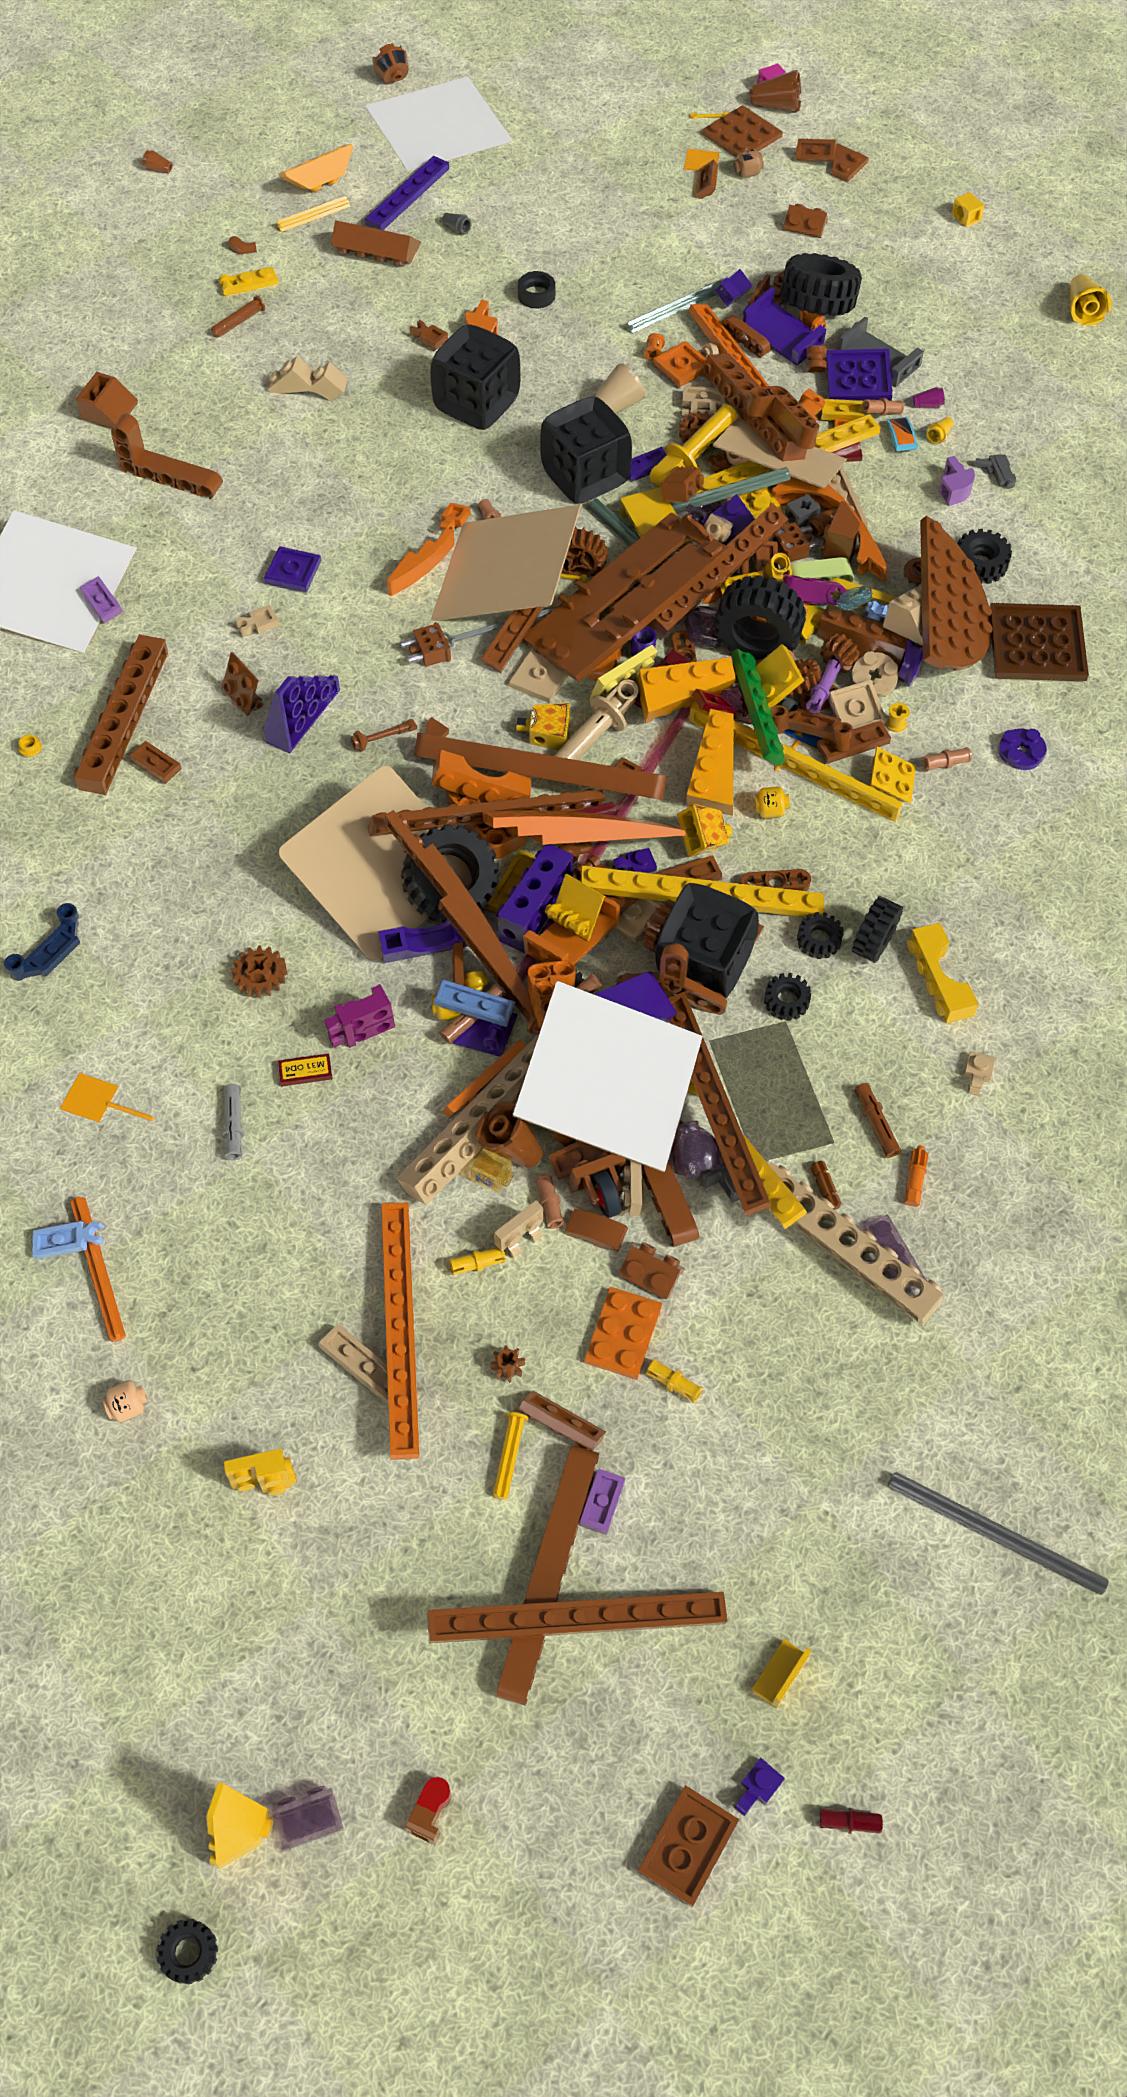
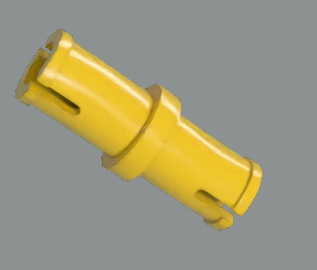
M498 1247L481 1252L474 1250L472 1254L453 1259L450 1258L449 1263L451 1264L449 1265L454 1276L475 1269L477 1272L482 1271L483 1267L505 1263L506 1259L504 1257L506 1256L504 1250L501 1251Z
M654 1359L649 1365L646 1372L648 1376L666 1385V1389L670 1392L676 1391L692 1403L697 1402L702 1394L703 1387L685 1378L683 1372L679 1370L674 1371L657 1359Z

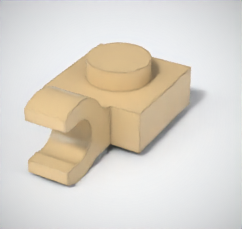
M974 1051L969 1052L964 1077L972 1078L968 1094L979 1096L983 1081L990 1083L995 1062L994 1056Z

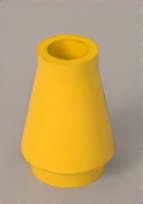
M945 417L929 425L926 433L927 439L933 444L942 443L954 425L953 420L950 417Z

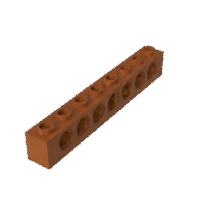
M729 353L708 355L704 365L703 374L719 390L782 461L804 460L807 449L798 447L770 416L755 417L746 412L751 389L760 387L756 381Z
M772 503L726 545L729 547L730 556L646 626L652 628L656 633V637L661 641L726 579L776 535L788 521V518Z
M139 634L136 642L132 643L130 655L123 663L122 673L120 677L116 678L112 695L108 696L107 706L99 716L98 726L91 733L89 746L87 749H84L82 761L74 771V780L79 790L101 795L107 794L167 658L168 649L165 639Z

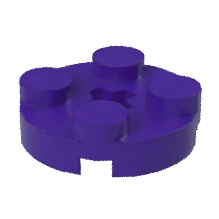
M1013 729L1004 732L998 751L1001 759L1005 763L1013 765V768L1031 770L1039 766L1044 760L1047 746L1038 730ZM1019 746H1024L1025 748H1027V750L1024 753L1021 749L1017 748H1019Z

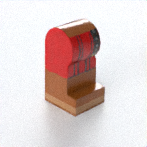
M433 1777L426 1782L405 1826L408 1833L432 1845H436L441 1834L439 1828L434 1826L441 1810L449 1805L452 1798L450 1786L445 1779Z

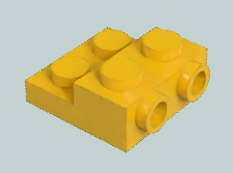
M282 1448L223 1461L232 1488L238 1489V1491H249L255 1488V1484H260L263 1494L269 1493L271 1496L285 1493L286 1488H291L293 1483H297L290 1456H284Z

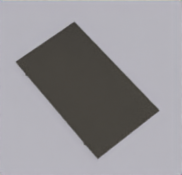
M786 1021L709 1040L743 1133L765 1161L835 1143Z

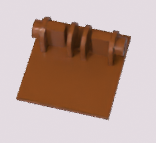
M231 652L222 689L236 703V706L249 716L251 709L255 708L258 710L263 706L261 697L255 693L259 680Z

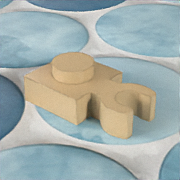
M270 605L249 612V618L240 617L236 620L237 628H240L242 636L250 635L255 629L259 634L279 626V621Z

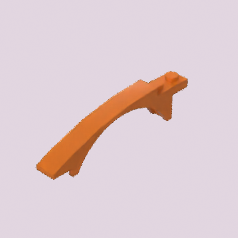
M790 476V480L779 483L772 489V494L780 506H786L787 503L807 494L814 501L818 502L820 508L826 510L831 507L838 509L841 501L846 502L829 484L823 489ZM846 502L860 523L858 532L860 543L857 557L859 562L858 573L863 576L866 572L870 571L885 583L887 581V565L881 551L863 521Z

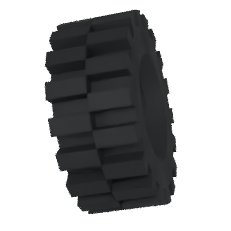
M974 529L970 530L969 534L964 533L957 542L966 557L974 563V570L981 584L983 581L990 584L992 579L997 582L1000 580V576L1003 578L1008 570L1012 556L1011 544H1007V539L1005 537L1001 539L1000 533L992 534V530L989 529L987 532H983V529H978L976 533ZM982 555L990 560H979L975 556Z
M878 896L859 927L860 929L853 942L852 952L876 963L893 937L892 935L901 919L903 906Z

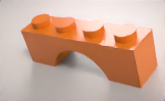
M440 750L433 766V786L477 800L492 802L497 799L505 801L514 800L518 797L530 798L531 778L510 771L501 777L486 776L471 768L463 756L445 750Z

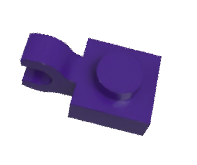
M650 848L626 853V858L618 857L613 859L615 866L612 869L642 873L657 871V865Z
M760 1758L741 1783L747 1789V1792L736 1804L735 1809L745 1816L757 1799L766 1805L785 1778L765 1760Z

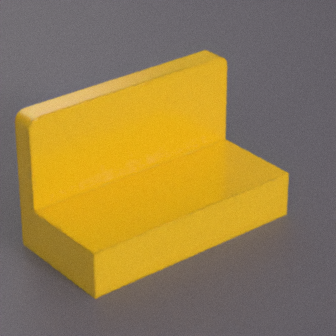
M783 1639L751 1691L777 1709L812 1651L806 1648L803 1652L786 1639Z

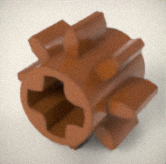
M504 1345V1350L500 1353L497 1351L493 1352L496 1361L491 1362L490 1367L491 1370H498L496 1373L497 1380L505 1377L511 1383L513 1376L522 1377V1370L519 1367L525 1365V1358H518L519 1348L513 1351L508 1349L507 1345ZM510 1361H513V1365L507 1364L506 1366H503V1362L509 1363Z

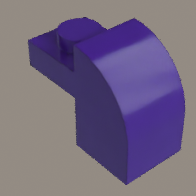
M739 269L731 277H726L714 291L724 304L729 307L752 288V284L742 270Z

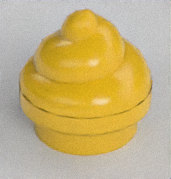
M484 971L465 974L464 986L482 992L485 991L489 980L485 976Z

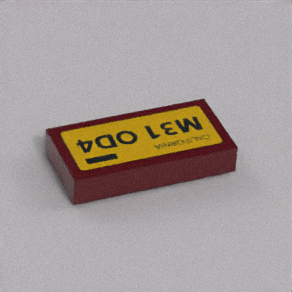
M329 1053L278 1060L281 1087L333 1079Z

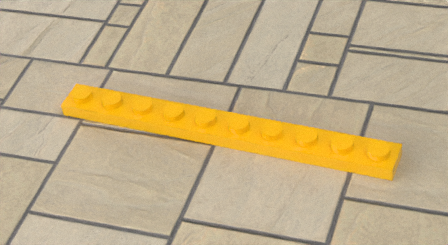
M868 414L817 434L814 447L832 453L880 434L881 427ZM749 460L705 477L703 487L697 493L774 471V469Z
M695 701L690 708L689 721L705 729L709 712L701 710ZM734 720V743L763 757L755 731L749 726ZM782 744L786 759L781 764L782 767L894 822L900 816L903 802L895 797L884 794L874 787L856 780L852 776L845 775L833 767L813 759L809 755H804L790 746Z
M582 866L580 873V882L604 895L657 901L670 899L675 902L686 884L697 883L738 898L751 905L757 912L807 917L809 914L814 917L815 912H819V916H823V912H825L824 893Z

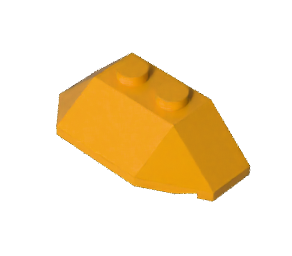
M352 144L340 146L280 172L278 175L280 178L303 190L311 189V192L322 189V184L327 183L331 185L339 181L338 177L344 175L353 146Z

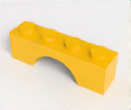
M939 922L912 929L907 946L910 954H915L919 974H924L927 980L926 988L930 996L933 995L936 1000L935 1007L938 1015L943 1016L946 1023L975 1016L979 1004L969 983L952 980L940 968L939 960L946 955L950 942Z

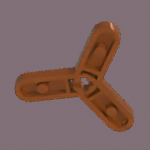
M677 943L665 946L661 956L660 972H652L664 993L676 995L685 991L689 1004L704 1012L717 1015L724 1014L727 1000L721 993L714 992L704 987L702 983L687 978L688 951ZM625 973L620 975L616 985L644 973Z

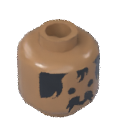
M756 149L741 151L737 155V160H734L735 172H739L743 178L758 175L764 166L762 154L757 152Z

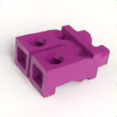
M381 984L372 987V995L359 1001H349L344 1006L342 1004L334 1006L336 1014L324 1019L328 1030V1037L334 1048L345 1043L351 1048L356 1046V1042L364 1041L395 1028L391 1003Z

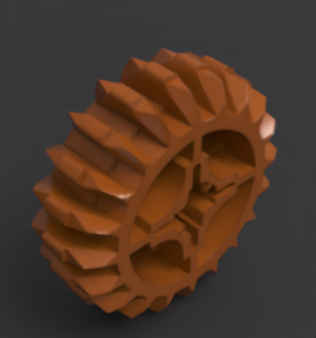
M575 526L562 569L564 574L575 576L584 574L588 577L589 575L595 576L604 569L608 558V547L605 545V540L600 539V534L594 535L593 530L586 531L584 527L578 529Z

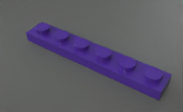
M433 155L365 218V225L370 228L384 230L449 170V162Z

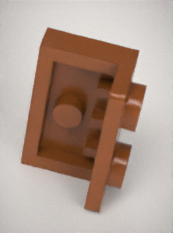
M789 204L783 230L821 238L825 223L827 224L828 214L820 208H814L813 210L801 204Z
M644 1242L641 1245H632L618 1275L667 1300L680 1274L685 1270L684 1267L679 1265L681 1261L668 1254L663 1257L655 1253L656 1248Z

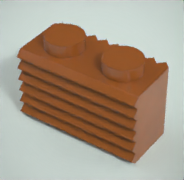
M677 466L661 482L662 501L688 502L703 487L704 476L701 474V468L699 466L697 468L695 466L693 468L691 466L689 468L687 466Z

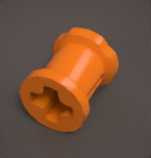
M653 333L648 336V346L644 350L647 360L653 361L655 357L662 354L661 349L665 345V339L661 334Z

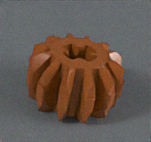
M835 633L824 641L821 646L822 651L820 655L824 658V663H827L829 660H837V664L840 663L841 665L840 672L844 674L854 667V664L859 659L860 652L856 649L858 645L853 644L851 639H847L844 634L839 635Z

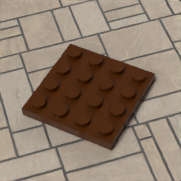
M990 603L995 678L1087 681L1089 672L1080 605Z

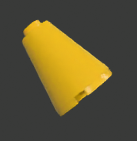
M1085 274L1075 276L1070 283V313L1073 320L1077 323H1083L1081 326L1096 325L1102 322L1104 316L1111 310L1112 300L1110 294Z

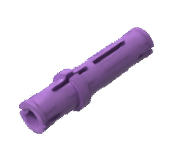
M829 660L826 663L821 679L812 688L811 697L806 704L807 710L812 705L810 713H818L823 702L828 699L829 690L841 669L840 663L837 664V660Z

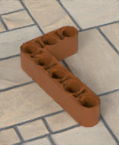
M128 413L122 414L111 429L118 463L124 473L130 472L134 476L143 479L149 478L153 482L162 485L168 484L172 488L181 491L187 490L197 496L209 497L210 500L223 483L222 477L213 470L145 450L139 423L135 417Z

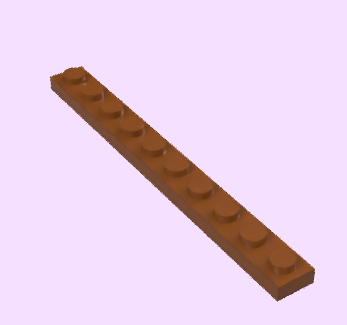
M587 789L577 793L563 792L559 795L550 796L542 794L532 798L518 797L514 800L505 801L497 799L487 803L472 802L469 805L460 806L451 804L442 808L426 807L415 811L406 809L396 814H401L409 824L408 829L412 832L429 830L436 826L442 828L445 824H451L452 827L484 823L482 812L540 810L572 812L601 805L605 796L603 790L594 791ZM380 812L371 816L368 825L370 836L392 834L384 824L386 812Z
M685 991L669 997V1001L677 1012L669 1023L702 1036ZM702 1037L691 1079L747 1217L772 1207L707 1045Z
M724 1592L427 1611L429 1644L721 1625L728 1622Z

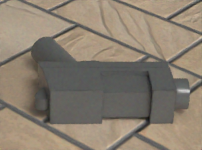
M989 455L988 460L976 458L974 467L985 468L989 474L993 473L999 487L1006 486L1007 489H1011L1015 486L1016 476L1010 469V463L1006 455Z

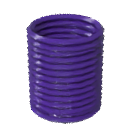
M644 627L631 638L632 657L651 645L656 649V633L652 628Z

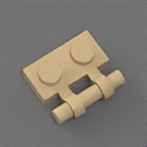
M683 386L682 407L691 409H682V417L689 418L690 412L696 415L697 411H700L701 414L708 411V415L711 416L717 411L716 409L725 404V398L717 388ZM697 408H706L709 410H700Z

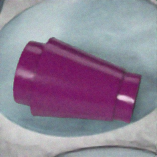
M934 387L913 395L914 407L940 408L941 405H945L943 388Z

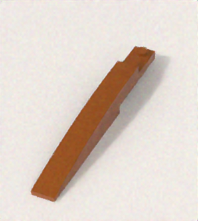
M392 810L385 815L384 824L442 896L443 899L440 900L438 905L439 910L497 983L504 989L508 997L515 1002L516 1007L527 1021L530 1022L535 1015L530 997L507 953L474 899L432 843L424 849L422 839L417 834L413 835L406 819L401 814L397 815Z

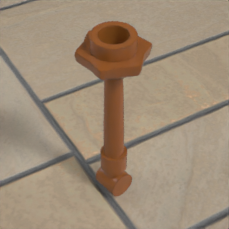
M409 719L405 724L402 723L396 727L369 736H365L360 731H355L353 733L354 736H351V743L354 750L359 749L360 752H363L366 749L367 742L398 733L402 734L407 732V730L411 732L418 727L413 719Z

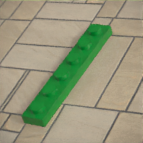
M736 649L731 653V657L763 759L780 766L786 761L783 753L784 748L777 734L778 729L773 722L772 711L766 700L767 695L763 690L761 677L755 666L756 661L750 653Z

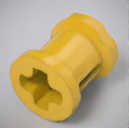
M897 702L890 706V717L886 723L890 731L902 732L907 726L906 719L910 714V709L906 704Z

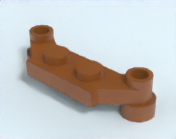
M780 705L770 708L773 722L778 729L777 734L784 733L785 729H791L832 740L839 751H847L850 748L853 727L849 723L841 722L842 719L820 713H810L808 710L801 708L792 712H787V709Z

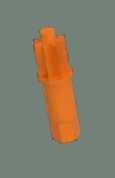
M918 1145L917 1149L911 1151L908 1166L909 1174L904 1204L913 1207L920 1205L924 1176L927 1172L926 1167L929 1153L921 1145Z

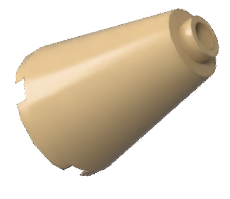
M623 363L615 366L594 395L604 401L615 413L642 401L645 398L643 396L646 394L637 375L632 376L629 373L631 368Z

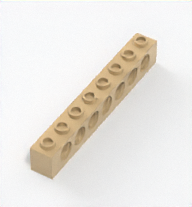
M538 1034L396 1178L411 1198L428 1205L483 1148L475 1133L477 1123L486 1111L490 1113L496 1108L494 1105L507 1101L517 1103L539 1036Z
M771 1162L769 1166L788 1189L791 1190L797 1200L802 1205L808 1204L812 1206V1209L792 1225L923 1326L943 1303L942 1288L934 1281L928 1280L927 1282L919 1276V1270L912 1264L907 1263L905 1265L898 1260V1255L888 1246L883 1248L876 1243L877 1239L865 1229L861 1231L855 1227V1222L844 1213L838 1214L833 1210L834 1206L824 1197L819 1199L812 1194L813 1190L805 1182L800 1181L798 1183L791 1178L792 1174L784 1166L780 1165L777 1167ZM824 1220L833 1222L832 1227L828 1229L821 1228L819 1224ZM847 1236L855 1240L851 1245L840 1243L841 1239ZM866 1253H872L876 1256V1259L872 1262H865L862 1260V1256ZM892 1269L898 1275L893 1279H887L883 1276V1273ZM910 1286H915L920 1292L916 1296H909L905 1293V1290Z

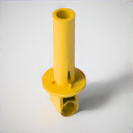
M723 404L682 446L676 443H669L665 447L667 456L651 470L650 482L661 487V482L677 466H687L688 468L695 466L697 468L695 460L737 419L738 416L735 409L729 404Z

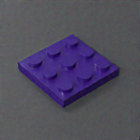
M889 349L827 350L829 399L864 401L865 399L879 400L880 398H887L888 401H892Z

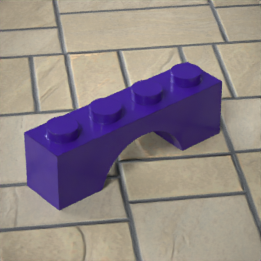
M449 921L422 929H409L402 926L378 931L384 964L453 950L454 943H463V948L469 947Z

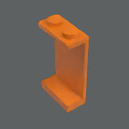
M604 897L589 941L557 922H554L540 936L529 930L523 935L525 953L541 963L569 961L575 965L620 923V905L613 899Z

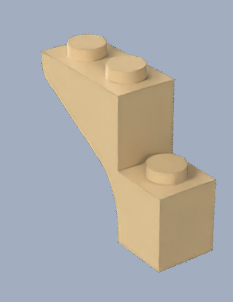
M296 356L291 361L287 360L279 371L275 370L270 375V384L267 390L270 393L278 394L311 391L322 395L329 401H333L344 392L348 377L330 362L314 370Z

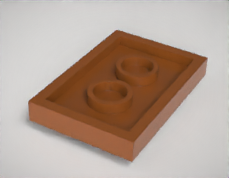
M685 1785L639 1867L638 1873L693 1908L740 1819Z

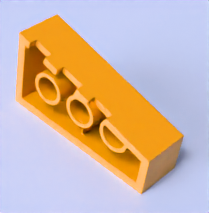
M731 657L640 669L637 685L645 724L662 715L663 717L669 715L672 711L692 706L695 702L692 697L695 689L719 695L730 691L736 679Z
M710 709L687 791L688 806L693 804L717 809L723 814L733 816L734 714Z

